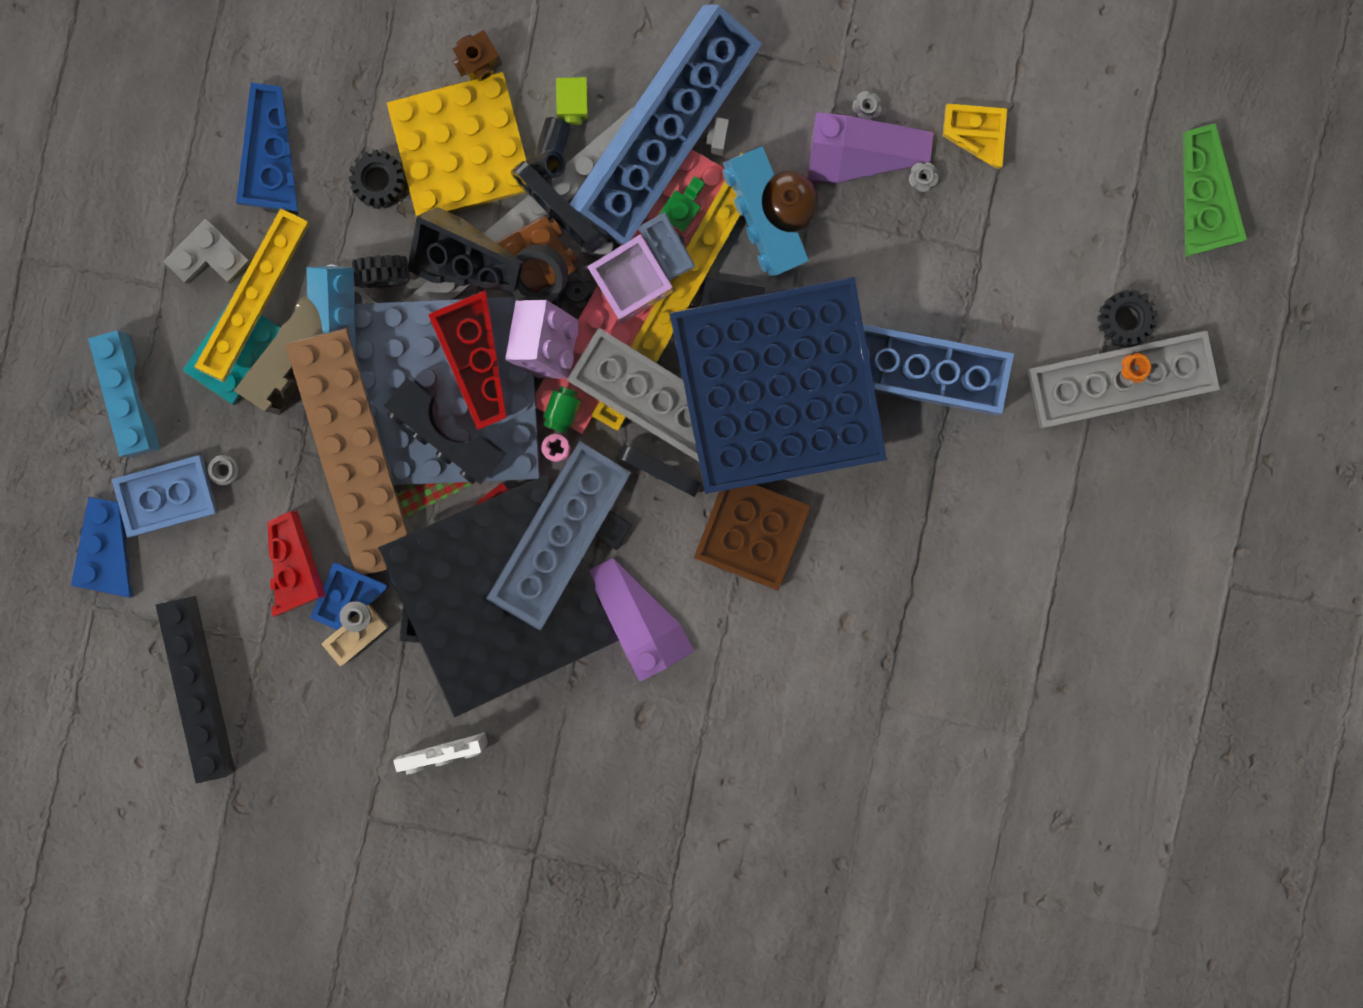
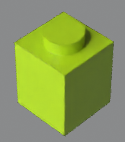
M587 77L556 78L557 117L570 124V126L581 125L582 121H589Z

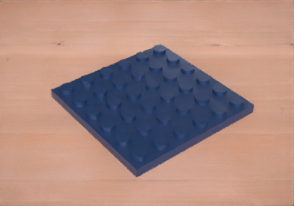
M854 276L670 312L705 494L887 460Z

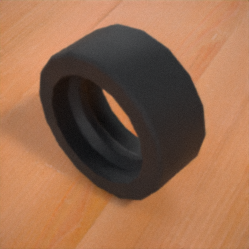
M535 244L525 247L515 257L523 263L533 258L542 259L547 262L554 270L555 282L548 291L539 293L527 288L520 276L518 288L512 293L519 301L547 300L552 303L559 297L568 282V269L565 260L556 250L546 245Z

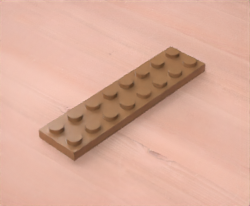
M348 328L286 343L285 346L354 570L363 575L387 570L377 548L409 533Z

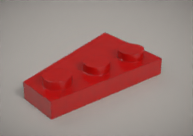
M290 511L268 521L269 558L273 561L274 578H270V589L274 590L275 606H271L272 617L323 598L325 593L298 511Z

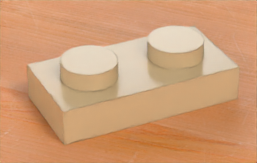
M370 604L367 607L371 612V621L364 630L351 632L342 626L322 643V646L340 667L344 666L389 628ZM359 613L351 618L352 622L357 623L359 621Z

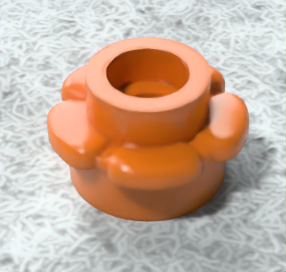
M1135 353L1134 355H1127L1123 359L1121 372L1126 380L1140 383L1151 373L1152 367L1144 354ZM1134 365L1138 366L1137 371L1133 369Z

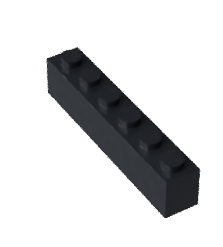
M196 596L156 604L195 783L227 777L235 772V767Z

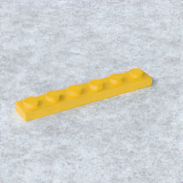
M280 208L195 365L198 371L225 383L309 227L308 221Z

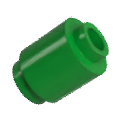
M563 386L560 387L559 391H552L543 416L546 418L544 426L567 433L568 428L573 426L582 401L576 398L577 391Z

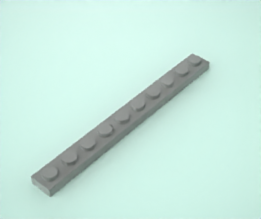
M633 107L568 161L565 165V171L560 177L548 178L546 180L568 203L572 201L633 110ZM528 195L484 234L494 242H497L542 215H545L548 220L552 219V217ZM427 281L404 302L456 300L473 285L459 286L456 283L450 282L432 283Z

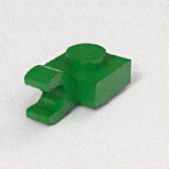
M694 176L683 195L676 190L673 192L659 215L665 212L673 227L684 234L701 209L694 201L703 190L705 182Z

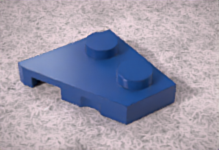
M334 562L323 586L325 597L317 600L310 618L338 630L342 627L340 612L346 604L358 601L367 606L384 593L389 585ZM351 612L350 619L354 617L358 612Z

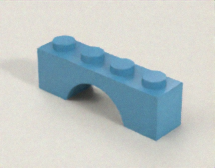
M763 146L723 162L725 168L722 170L726 184L734 189L737 197L734 199L736 209L741 216H745L748 224L746 233L751 243H756L760 253L757 259L763 272H767L769 276L778 275L809 261L798 232H785L777 229L767 220L763 212V190L768 181L774 176Z
M339 266L306 267L307 297L318 310L322 323V334L348 328L356 355L354 268Z
M113 331L88 338L119 457L132 458L160 450L153 421L144 410L137 392L134 375L137 360L130 334Z

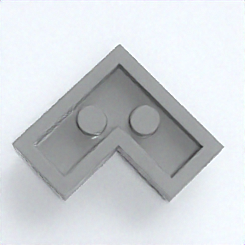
M206 218L163 261L187 284L207 264L226 282L231 284L251 263Z

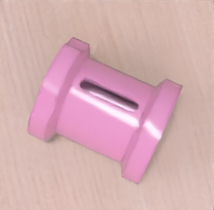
M551 434L544 439L542 453L547 459L559 462L567 459L570 455L571 447L569 441L562 435ZM558 440H561L560 446L564 448L563 453H556L555 456H552L553 450L549 448L550 443L556 444Z

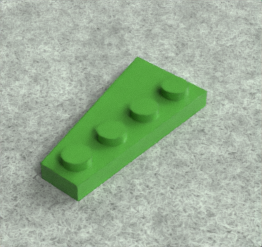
M1216 123L1184 132L1185 257L1246 241L1245 230Z

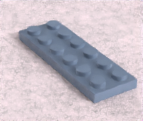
M579 441L486 599L534 628L541 630L631 472Z

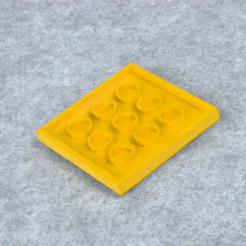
M503 72L493 74L483 81L474 79L386 102L416 218L417 215L436 207L452 213L526 193L511 175V170L521 161L526 162V156Z

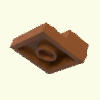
M542 215L496 242L514 256L525 247L531 245L549 246L563 257L568 274L576 270L573 263L578 260L569 245L563 247L558 237L562 235V231L554 218L548 220L545 215ZM533 258L523 263L520 276L522 282L532 291L536 292L544 286L555 282L554 270L542 259Z

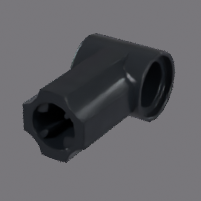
M547 117L545 119L536 151L530 153L526 158V163L543 179L560 177L565 171L566 164L563 152L569 136L570 124L554 117Z

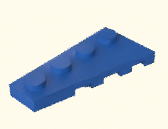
M251 82L236 203L238 205L280 210L281 208L287 212L298 213L282 87Z

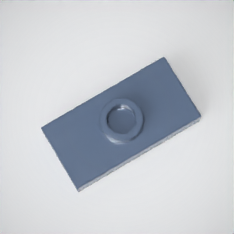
M665 212L638 227L669 282L695 267Z

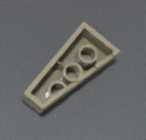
M306 295L299 300L294 314L282 325L277 336L234 390L264 412L280 415L298 389L285 344L322 334V323L318 310Z

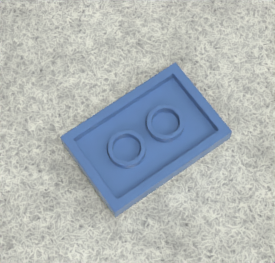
M202 455L111 479L127 538L218 514Z

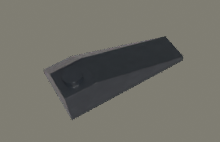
M439 207L417 215L408 262L409 272L432 283L450 282L456 283L459 286L477 285L485 289L512 292L517 290L523 266L521 260L463 218Z

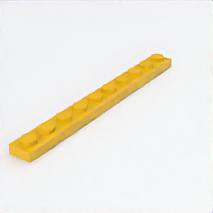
M725 181L686 248L695 267L670 281L673 293L655 303L631 345L632 349L657 363L673 334L670 312L688 308L740 216L734 203V199L737 198L732 186L729 187ZM600 401L592 414L593 418L616 431L619 430L625 419V416Z

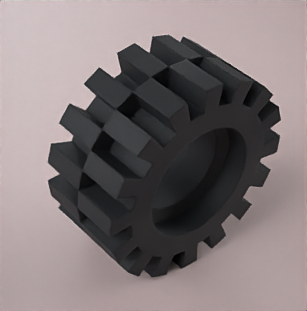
M372 150L371 154H368V152L363 153V158L361 159L357 157L354 160L356 163L355 167L351 166L349 170L352 173L349 176V182L352 184L350 187L356 196L367 206L370 205L376 209H379V207L389 208V204L393 203L395 205L398 203V197L402 198L405 194L403 189L407 188V182L405 181L406 176L403 167L397 159L385 151L379 153L378 150ZM374 169H384L389 174V183L383 190L374 191L367 184V177Z
M375 255V257L357 258V260L352 262L355 287L382 288L401 286V284L405 285L410 282L408 259L406 256Z
M1125 290L1113 295L1099 309V312H1101V315L1097 316V322H1101V326L1098 327L1099 331H1104L1105 335L1103 337L1106 340H1112L1111 344H1120L1121 347L1132 346L1145 341L1148 336L1152 335L1154 332L1152 329L1157 326L1158 322L1154 320V317L1158 316L1157 310L1153 311L1152 306L1155 305L1154 302H1148L1147 298L1149 296L1146 294L1140 295L1139 291L1136 290L1131 292ZM1123 307L1132 308L1138 315V323L1132 330H1125L1117 323V313Z

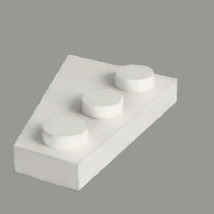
M486 733L400 755L393 760L396 772L405 770L408 775L424 770L423 766L435 763L437 767L451 763L456 758L478 756L482 754V751L488 745Z

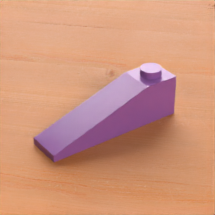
M817 112L813 123L808 179L810 181L838 184L851 179L874 176L878 173L911 168L917 163H930L934 132L852 116Z
M614 558L589 570L596 585L595 591L640 682L694 652L681 624Z

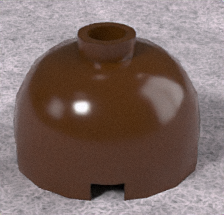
M782 171L775 174L763 190V212L767 220L777 229L785 232H795L805 228L814 218L818 208V194L813 183L805 175L796 171Z

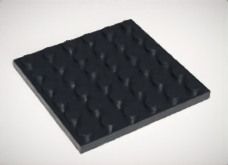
M546 475L377 548L453 718L619 641L595 591L596 585L584 558L581 559L541 630L534 628L486 599L551 489Z

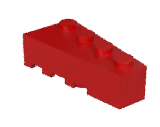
M486 290L429 313L430 321L477 430L506 419Z

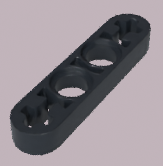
M521 161L511 170V175L519 186L554 218L584 250L593 254L604 244L598 232L529 164Z

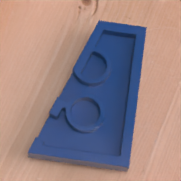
M88 497L71 586L131 598L134 595L133 587H130L128 571L130 570V563L126 555L125 540L127 538L118 502Z

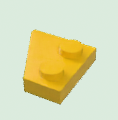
M947 103L944 114L943 137L995 169H1001L1003 166L1007 109Z

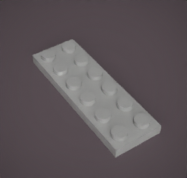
M598 328L566 381L699 462L683 380Z
M1208 331L1027 370L1040 429L1220 390ZM1142 353L1150 361L1151 373L1143 382L1134 383L1132 380H1126L1121 372L1123 368L1122 361L1127 355ZM1134 365L1133 369L1137 371L1138 366Z

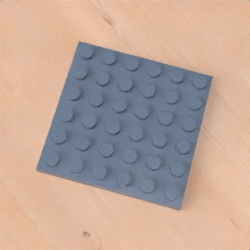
M516 297L487 298L506 419L480 430L476 428L428 316L429 313L460 300L355 304L356 358L394 485L469 482L460 475L461 468L453 462L450 465L445 463L435 454L438 450L429 442L427 445L420 443L412 436L414 430L405 423L400 426L387 415L390 411L384 405L407 377H413L436 396L433 405V415L438 428L446 436L458 441H469L484 435L507 453L485 481L540 478L535 376L505 360L515 302L519 301Z

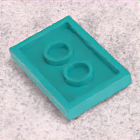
M226 306L183 371L232 405H236L241 395L234 391L277 336L281 327L261 314L224 383L198 371L195 365L226 310Z

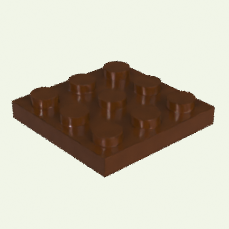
M758 485L719 491L694 559L779 591L811 506Z

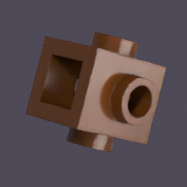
M484 30L474 36L470 34L462 37L456 43L457 46L452 48L457 57L452 60L461 77L467 74L471 81L474 79L483 81L489 78L494 73L493 70L502 65L500 56Z

